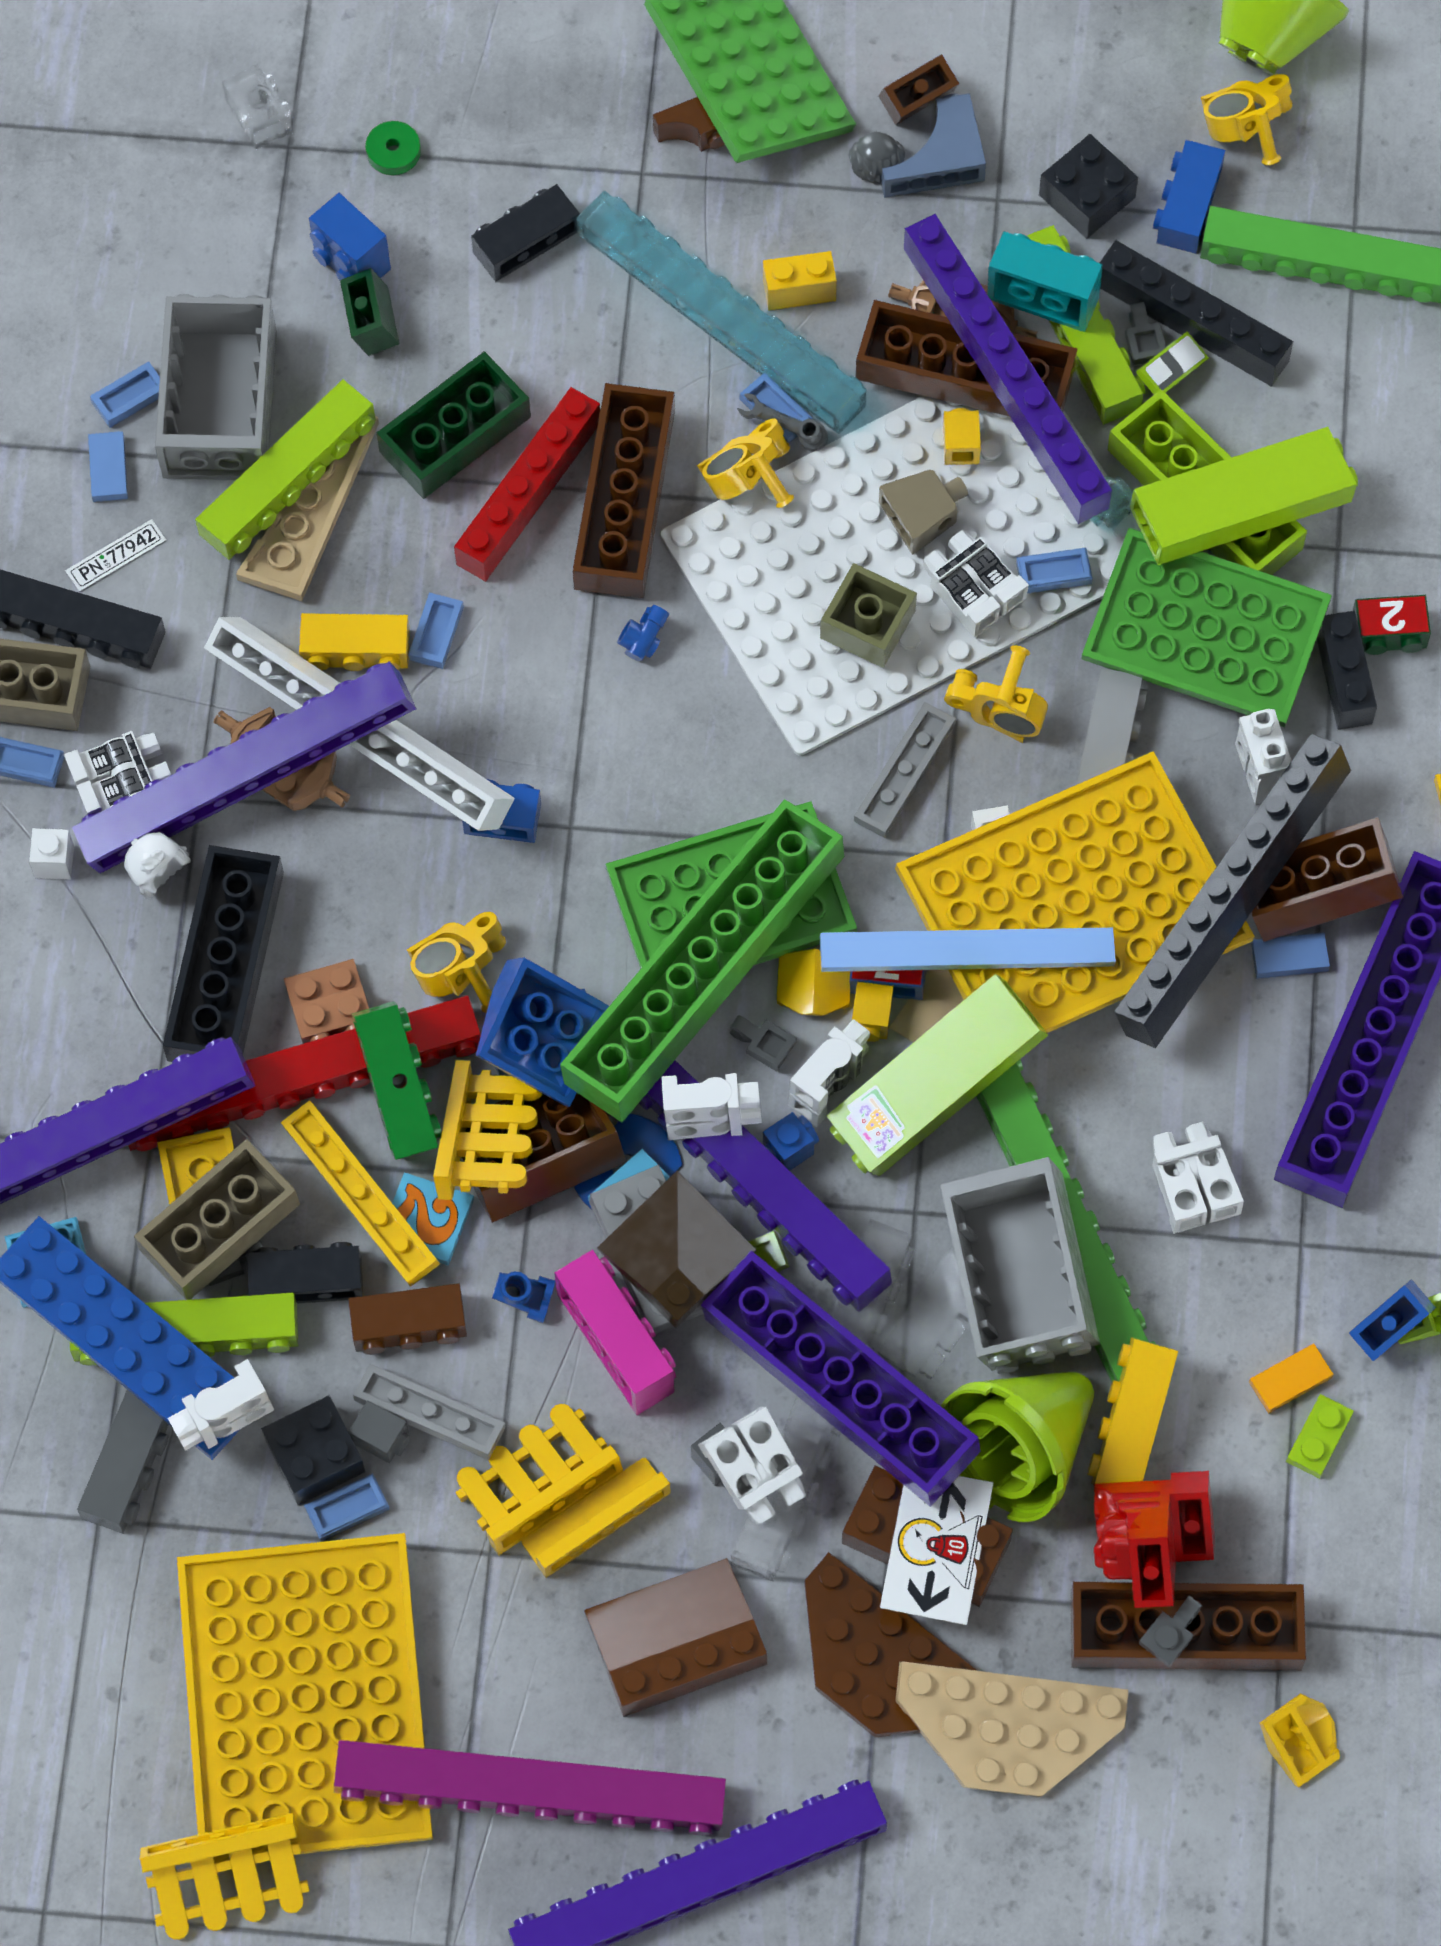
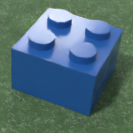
M338 192L309 217L311 230L309 235L313 242V255L324 267L329 265L336 272L339 281L369 268L381 279L391 270L387 236L341 193Z

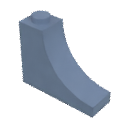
M970 93L962 95L948 94L943 98L936 99V125L927 143L908 160L882 169V191L884 198L985 181L986 161Z

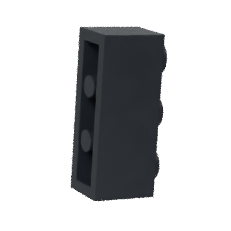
M555 184L549 189L538 191L531 200L521 206L511 207L501 218L491 224L486 223L480 226L471 235L473 253L493 280L497 282L580 232V213L558 184Z
M1355 610L1325 615L1317 637V643L1337 730L1372 725L1377 704Z
M336 1242L331 1244L330 1247L315 1248L314 1245L301 1244L294 1246L293 1250L278 1251L275 1247H261L256 1252L247 1253L249 1296L294 1293L297 1304L345 1301L348 1298L363 1296L362 1256L359 1245L353 1246L349 1242Z

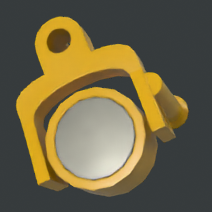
M1276 74L1259 83L1247 80L1238 81L1227 88L1200 97L1210 137L1219 142L1238 140L1246 142L1258 132L1264 156L1261 163L1264 165L1278 163L1281 160V156L1276 152L1269 122L1293 107L1290 99L1292 88L1289 77L1284 74ZM1255 103H1258L1263 107L1256 110Z
M773 418L764 421L748 436L732 439L721 450L697 465L718 499H731L747 490H752L760 477H762L776 499L777 508L788 505L794 499V495L788 494L770 465L774 458L782 457L791 448L790 444L783 437L784 430L777 419Z
M1017 645L1010 647L1012 654L1001 686L981 682L974 688L978 676L966 669L956 670L954 681L948 685L944 701L948 705L971 712V717L976 723L991 727L1023 743L1024 737H1034L1040 733L1048 710L1047 701L1035 693L1034 689L1016 687L1025 658L1031 654L1028 649ZM987 701H994L991 709L988 707Z
M493 912L480 913L465 926L454 922L447 923L435 933L406 949L412 959L410 962L411 970L426 995L444 997L454 993L459 996L471 983L482 1003L481 1011L487 1013L492 991L481 970L493 959L492 953L500 951L506 944V939L501 933L502 925ZM460 944L472 949L475 952L474 955L467 959Z

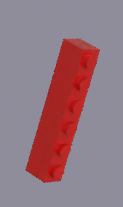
M573 387L569 388L455 544L454 551L457 566L481 580L487 581L596 431L600 416L599 402Z

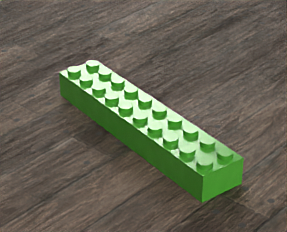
M784 799L562 1061L560 1066L564 1084L620 1122H623L845 857L843 836Z

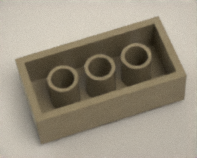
M0 639V722L78 731L91 667L86 650Z
M246 1139L136 1233L134 1239L142 1254L186 1300H190L296 1209L300 1202L296 1190Z

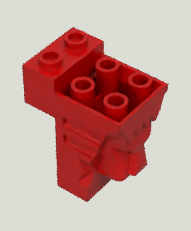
M1209 1471L1171 1473V1480L1094 1484V1514L1097 1532V1542L1093 1548L1095 1566L1102 1568L1104 1576L1108 1579L1132 1580L1135 1608L1174 1606L1176 1562L1214 1560L1215 1532Z

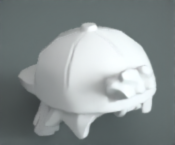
M160 832L148 833L131 842L132 846L126 853L124 867L134 884L139 886L140 894L144 895V898L151 899L157 892V888L164 885L169 876H173L177 870L190 863L191 859L189 858V853L186 852V846H179L175 841Z

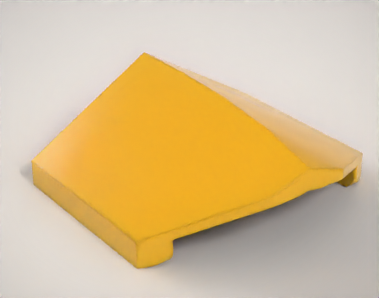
M819 949L787 953L779 957L777 1004L786 1006L800 1015L825 1016L841 1008H848L850 1006L851 971L821 972Z
M1300 1693L1259 1722L1268 1751L1298 1788L1340 1759V1752L1336 1742L1335 1722L1325 1705Z

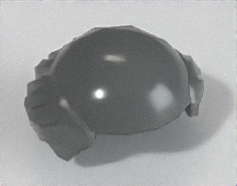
M877 131L863 136L858 142L853 144L849 151V159L855 175L859 178L861 177L862 180L868 179L870 182L876 180L881 183L882 169L904 162L905 150L898 141L886 133Z

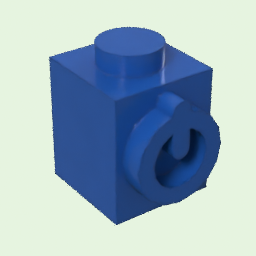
M791 1112L763 1131V1146L789 1171L813 1156L814 1145L820 1141L811 1122L803 1115L797 1118L794 1112Z

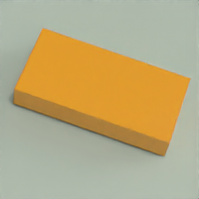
M1313 1343L1250 1378L1249 1384L1269 1414L1332 1379L1334 1374Z

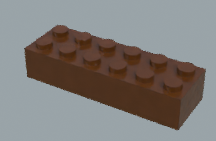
M878 300L873 301L856 358V380L1009 416L947 317ZM1012 333L1063 412L1075 371L1078 348Z
M605 383L572 571L574 590L644 599L675 416V392Z
M1073 1582L1070 1593L1071 1668L1302 1671L1306 1661L1304 1584L1175 1583L1174 1606L1135 1608L1132 1582ZM1190 1596L1202 1605L1201 1611L1186 1628L1194 1637L1169 1668L1139 1645V1641L1163 1611L1173 1618L1181 1605Z

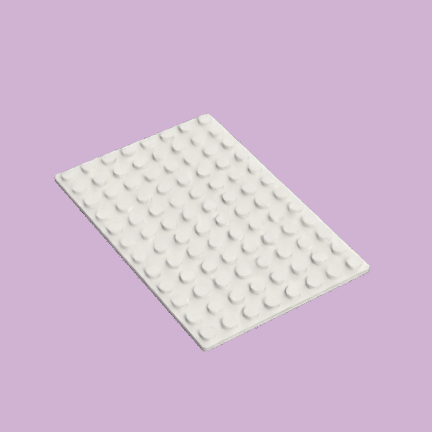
M921 396L775 471L788 494L794 495V499L788 505L777 508L776 499L761 478L752 490H747L731 499H720L662 529L661 540L796 755L802 756L954 677L956 670H967L1103 598L1128 528L1141 530L1134 515L1064 410L1063 414L1112 489L1109 509L1080 524L1077 523L1009 416ZM956 408H967L970 411L979 410L980 464L944 465V411H952ZM926 470L935 471L942 484L960 477L966 485L968 496L955 502L958 508L956 523L912 555L879 504V487ZM964 530L975 540L982 536L988 543V547L997 553L1002 562L1016 577L1018 576L1017 557L1087 548L1093 580L1091 585L1028 593L1026 600L1003 617L999 615L998 621L973 638L943 602L939 594H936L931 589V577L925 570L923 562L927 555L937 549L947 560L954 557L956 554L949 548V540L959 531ZM853 563L917 592L916 612L884 668L820 639L821 619Z

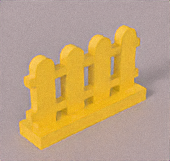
M455 1061L433 1175L438 1199L453 1200L455 1186H460L461 1192H470L471 1187L498 1188L499 1193H508L509 1188H520L526 1184L527 1173L525 1167L513 1163L514 1159H524L532 1153L531 1139L526 1135L519 1134V1130H529L536 1126L538 1122L536 1110L531 1106L524 1105V1101L539 1099L542 1096L541 1092L512 1076L492 1075L491 1070H482L481 1075H473L470 1061ZM472 1099H476L475 1104L471 1103ZM487 1099L513 1100V1105L487 1104ZM466 1128H471L470 1133L466 1132ZM482 1128L508 1129L507 1134L481 1133ZM461 1157H465L464 1162H460ZM476 1158H503L502 1163L476 1162Z
M566 1404L554 1406L550 1412L553 1427L542 1433L537 1426L526 1425L519 1432V1439L523 1447L511 1454L506 1447L496 1446L489 1459L492 1468L481 1475L473 1467H464L458 1472L457 1482L460 1489L455 1493L461 1502L469 1499L480 1514L481 1518L477 1520V1524L482 1531H486L489 1542L498 1555H501L522 1541L523 1538L623 1471L619 1455L611 1445L607 1446L602 1436L595 1440L582 1424L586 1416L580 1408L573 1412ZM560 1436L564 1438L575 1453L565 1461H563L551 1445V1442ZM529 1457L533 1459L544 1474L534 1482L531 1481L519 1465ZM498 1478L501 1479L513 1495L502 1504L488 1486Z
M293 1813L140 1848L143 1873L152 1871L153 1874L146 1877L147 1887H156L161 1913L154 1916L156 1927L164 1925L166 1934L172 1939L179 1940L187 1935L189 1930L188 1919L203 1916L205 1926L212 1931H218L226 1925V1911L241 1907L243 1917L250 1922H257L263 1918L265 1914L264 1902L279 1899L280 1905L285 1912H298L303 1906V1893L309 1892L310 1889L308 1880H299L294 1855L300 1854L301 1849L299 1842L291 1843L290 1840L297 1838ZM267 1845L268 1849L256 1852L252 1850L254 1847ZM229 1854V1858L216 1861L214 1859L215 1856ZM271 1861L276 1887L262 1890L256 1864ZM189 1862L191 1864L190 1867L176 1869V1865ZM232 1869L238 1896L223 1899L218 1872ZM194 1878L200 1904L185 1908L179 1881Z

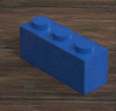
M1185 140L1182 152H1175L1171 171L1176 173L1173 181H1166L1162 200L1167 202L1164 210H1157L1153 223V229L1158 230L1157 244L1197 253L1223 168L1226 150Z

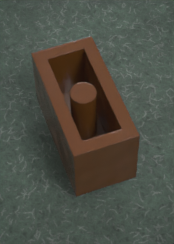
M941 54L884 87L879 94V98L894 124L897 125L935 103L936 99L943 98L954 92L959 82Z

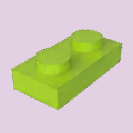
M1320 1394L1286 1462L1320 1479L1354 1410Z

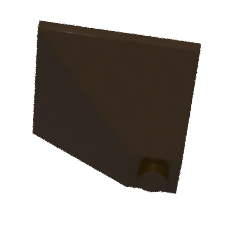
M678 1170L597 1247L606 1259L675 1328L706 1300L750 1251L756 1252V1249Z

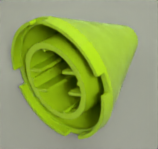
M1074 1371L977 1381L962 1385L942 1402L941 1407L979 1438L981 1452L959 1476L993 1483L988 1510L996 1505L1010 1512L1007 1515L1009 1520L1031 1522L1042 1518L1059 1504L1064 1495L1094 1400V1390L1091 1381L1086 1376Z

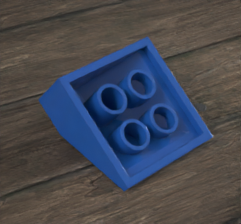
M525 957L507 960L491 993L476 1056L562 1105L570 1107L577 1092L564 1084L560 1064L606 1011L609 1005Z

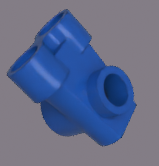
M652 605V607L646 608L640 624L630 619L617 640V644L627 649L624 654L636 661L643 660L645 656L651 658L660 643V639L656 638V635L660 628H663L670 613L657 605Z
M500 1272L492 1299L528 1313L527 1318L543 1323L555 1286V1280L539 1276L538 1280L528 1278L521 1272H511L509 1274ZM508 1287L517 1288L519 1296H510L506 1289Z

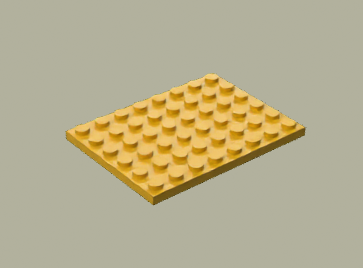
M1153 751L896 864L895 870L927 931L1113 927L1116 959L1114 966L948 969L964 1000L994 974L1002 977L1044 1030L1049 1033L1123 1000L1217 866ZM1247 921L1244 922L1223 954L1253 941L1255 936Z
M405 1533L177 1557L198 1834L293 1813L297 1838L290 1840L291 1843L299 1842L300 1854L433 1840L431 1809L419 1807V1801L403 1800V1805H387L379 1802L380 1797L364 1796V1801H347L341 1799V1793H334L339 1740L425 1748ZM267 1845L252 1848L253 1852L268 1849ZM229 1854L215 1856L214 1859L216 1861L229 1858Z

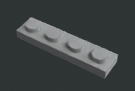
M924 702L855 813L854 822L884 838L887 836L956 723L955 717Z
M369 1364L353 1394L354 1401L365 1405L368 1400L405 1420L408 1425L487 1460L490 1459L505 1430V1422L373 1364Z

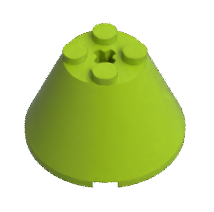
M1222 0L1220 40L1218 43L1228 49V53L1244 62L1249 58L1258 63L1256 66L1259 69L1275 75L1277 69L1282 68L1347 17L1349 10L1339 0Z

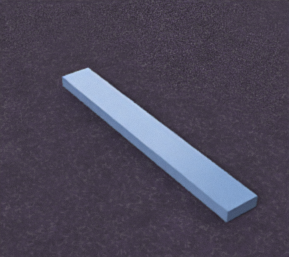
M1113 927L820 933L821 972L1114 966L1116 963Z

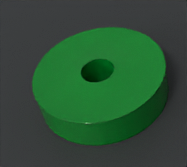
M387 121L377 125L370 131L365 143L367 159L370 165L378 172L386 175H400L408 172L417 164L421 154L420 140L417 132L410 125L400 121ZM390 146L398 147L396 150H389L388 148Z

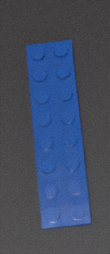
M40 1216L0 1257V1284L170 1426L172 1425L168 1418L186 1408L182 1401L183 1398L192 1394L195 1399L203 1389L218 1388L234 1379L231 1374ZM239 1430L226 1437L216 1438L218 1444L209 1449L204 1441L195 1446L213 1460Z

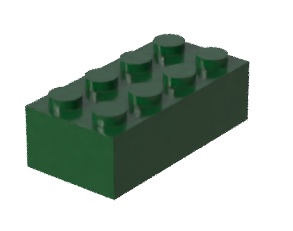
M484 351L376 432L379 452L412 488L425 499L530 419V400L518 385Z

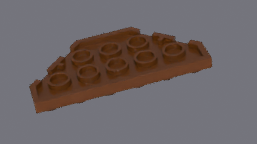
M828 1552L805 1579L804 1585L815 1690L872 1736L886 1737L899 1733H920V1730L908 1714L904 1713L895 1701L899 1662L977 1671L906 1613L880 1608L882 1594Z

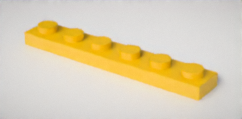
M310 1100L281 1121L285 1130L410 1287L440 1265L436 1257Z

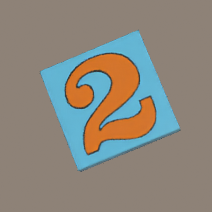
M404 1172L392 1204L436 1257L438 1262L449 1266L472 1207L474 1195L455 1189L453 1200L438 1199L435 1182Z

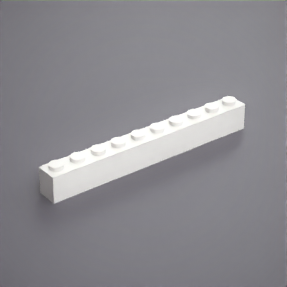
M219 617L204 649L296 710L303 707L304 702L313 697H322L334 691V688L340 683L241 617ZM397 720L349 744L478 831L499 829L515 799Z

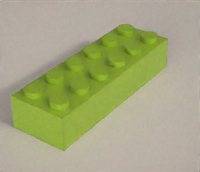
M1162 389L1111 429L1109 433L1107 450L1143 486L1231 458ZM1295 520L1209 548V550L1216 557L1273 575L1303 550L1307 530Z

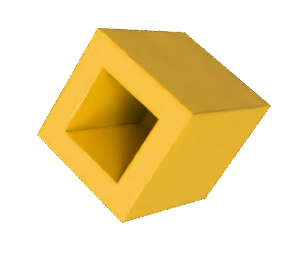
M956 408L952 411H944V465L980 464L979 410L970 411L967 408Z
M857 982L852 1020H856L870 1031V1037L867 1042H876L879 1039L887 1040L893 1000V986Z

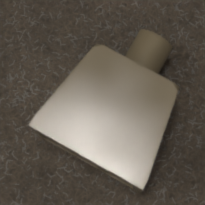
M926 470L879 487V504L912 555L956 523L958 508L955 502L968 496L966 485L960 477L942 484L933 470Z

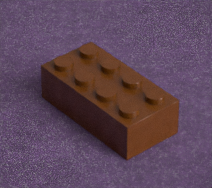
M1376 817L1301 841L1251 912L1263 942L1403 898L1389 843L1379 818Z
M874 1465L842 1531V1544L887 1565L889 1563L903 1484L888 1471ZM960 1511V1514H961V1517H962V1521H963V1524H964V1522H965V1517H964L963 1513ZM988 1517L986 1525L981 1526L977 1531V1540L982 1545L979 1560L973 1558L977 1573L971 1604L980 1607L1011 1542L1013 1533L1012 1528Z

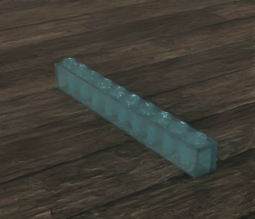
M604 190L577 217L578 235L760 375L766 373L795 402L838 435L866 407V389L859 379L854 376L848 377L839 370L837 364L830 357L825 355L822 357L814 351L811 344L804 337L793 335L786 329L784 323L774 315H767L759 308L754 299L747 295L742 296L734 290L732 284L721 275L717 277L707 269L706 264L695 255L691 257L683 251L680 244L671 236L665 237L658 232L648 218L636 215L620 197H613Z

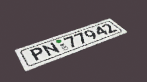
M151 519L65 571L80 592L166 541V538Z

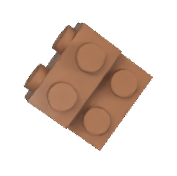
M354 959L284 978L302 1044L354 1029L355 1025L351 1013L369 1009Z

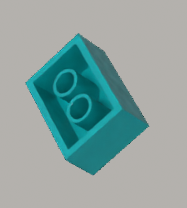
M1003 231L989 264L987 295L991 301L1085 332L1100 297L1102 264L1097 263L1089 256H1076L1065 252L1053 244L1044 245L1032 241L1024 234H1011Z

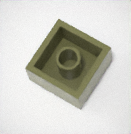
M853 563L821 619L820 639L884 668L916 612L917 592Z

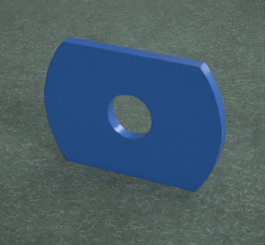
M629 1114L623 1122L619 1121L614 1126L624 1155L633 1157L643 1149L670 1177L682 1167L681 1156L675 1142L668 1140L667 1132L657 1123L639 1115ZM612 1169L574 1186L581 1200L590 1209L592 1208L588 1201V1196L614 1174Z

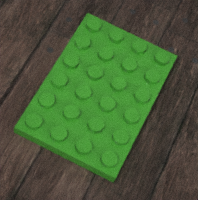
M783 0L645 1V8L736 163L853 131L856 125L854 119Z
M1128 528L1081 659L1111 670L1141 677L1144 681L1245 715H1251L1253 712L1265 709H1274L1279 725L1285 728L1332 595L1201 551L1157 565L1142 532Z
M812 801L796 805L818 820ZM772 813L606 863V871L640 969ZM836 868L755 965L779 958L787 953L820 945V933L857 932V926Z

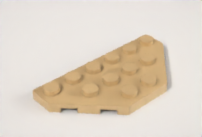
M899 1662L895 1701L904 1713L908 1714L920 1730L922 1736L936 1754L947 1764L963 1788L1042 1797L1125 1728L1128 1689Z

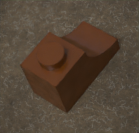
M698 97L653 114V132L658 142L684 140L697 145L701 152L710 148L717 149L725 145Z

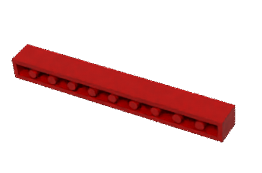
M468 995L407 1013L412 1030L405 1033L408 1043H414L417 1046L422 1063L421 1067L435 1066L442 1059L454 1055L456 1057H466L475 1053L478 1049L481 1034ZM354 1028L246 1060L256 1086L129 1144V1150L148 1151L157 1147V1142L194 1135V1132L207 1128L209 1130L222 1129L228 1126L229 1122L237 1119H256L264 1115L265 1111L278 1107L280 1109H290L299 1105L300 1101L308 1098L323 1099L332 1096L336 1090L350 1086V1088L355 1089L368 1085L371 1081L356 1029Z

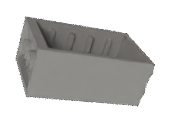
M179 294L176 297L166 296L155 449L162 478L237 480L269 449L277 337L271 298H263L257 295H250L246 298H229L225 295L194 297L189 294Z
M1049 1157L940 1184L977 1358L991 1371L996 1370L998 1374L1018 1370V1364L1033 1361L1034 1365L1046 1364L1054 1361L1055 1355L1069 1352L1070 1356L1082 1355L1090 1352L1091 1346L1099 1345V1335L1064 1177Z

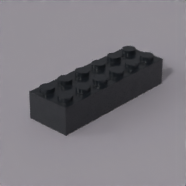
M209 845L163 1042V1049L168 1062H172L183 1054L197 1053L205 1049L209 1042L218 1038L227 1039L231 1037L240 1047L242 1054L244 1053L284 875L280 856Z

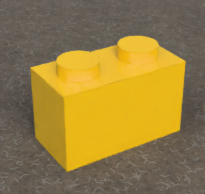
M831 251L763 260V285L768 311L836 301L837 280Z

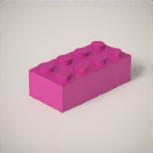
M592 1249L554 1272L557 1296L635 1414H641L675 1393L674 1379L677 1376L673 1370L676 1364L665 1347L659 1350L653 1340L656 1334L645 1317L639 1320L633 1309L636 1305L632 1296L625 1287L621 1289L617 1287L613 1279L616 1275L605 1257L599 1259Z

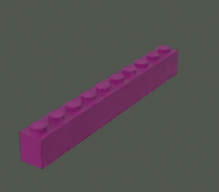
M339 1740L334 1793H341V1799L347 1801H364V1796L380 1797L379 1802L387 1805H403V1800L419 1801L418 1806L427 1809H441L442 1804L457 1805L458 1811L467 1813H479L482 1807L496 1809L497 1815L517 1817L519 1816V1811L535 1813L534 1818L540 1820L555 1821L558 1820V1815L573 1816V1822L580 1824H596L597 1819L612 1820V1826L619 1828H635V1823L651 1824L650 1829L659 1832H673L674 1827L689 1828L690 1834L711 1836L713 1830L719 1831L722 1826L726 1778Z

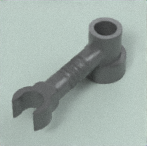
M744 394L746 399L754 402L755 405L751 411H744L738 408L742 417L746 419L757 418L764 421L773 418L777 419L782 428L799 436L801 444L808 451L814 452L827 444L828 433L821 423L813 419L800 421L796 418H791V416L782 414V412L759 402L755 395ZM810 430H816L813 435L807 436Z

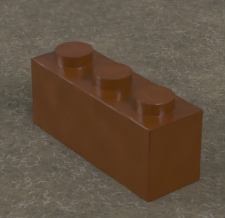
M460 1283L348 1298L353 1342L356 1352L363 1351L364 1354L373 1355L384 1352L385 1348L400 1346L401 1349L409 1350L419 1348L425 1342L437 1341L438 1344L445 1345L456 1343L460 1338L467 1337Z

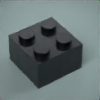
M1088 134L1041 174L1039 196L1088 239L1136 198L1138 176L1093 135Z
M330 1395L261 1428L265 1441L297 1505L366 1472L363 1460Z

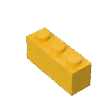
M301 613L299 654L300 657L323 671L329 667H336L349 671H360L364 668H370L376 664L389 661L397 670L408 668L410 642L408 615Z

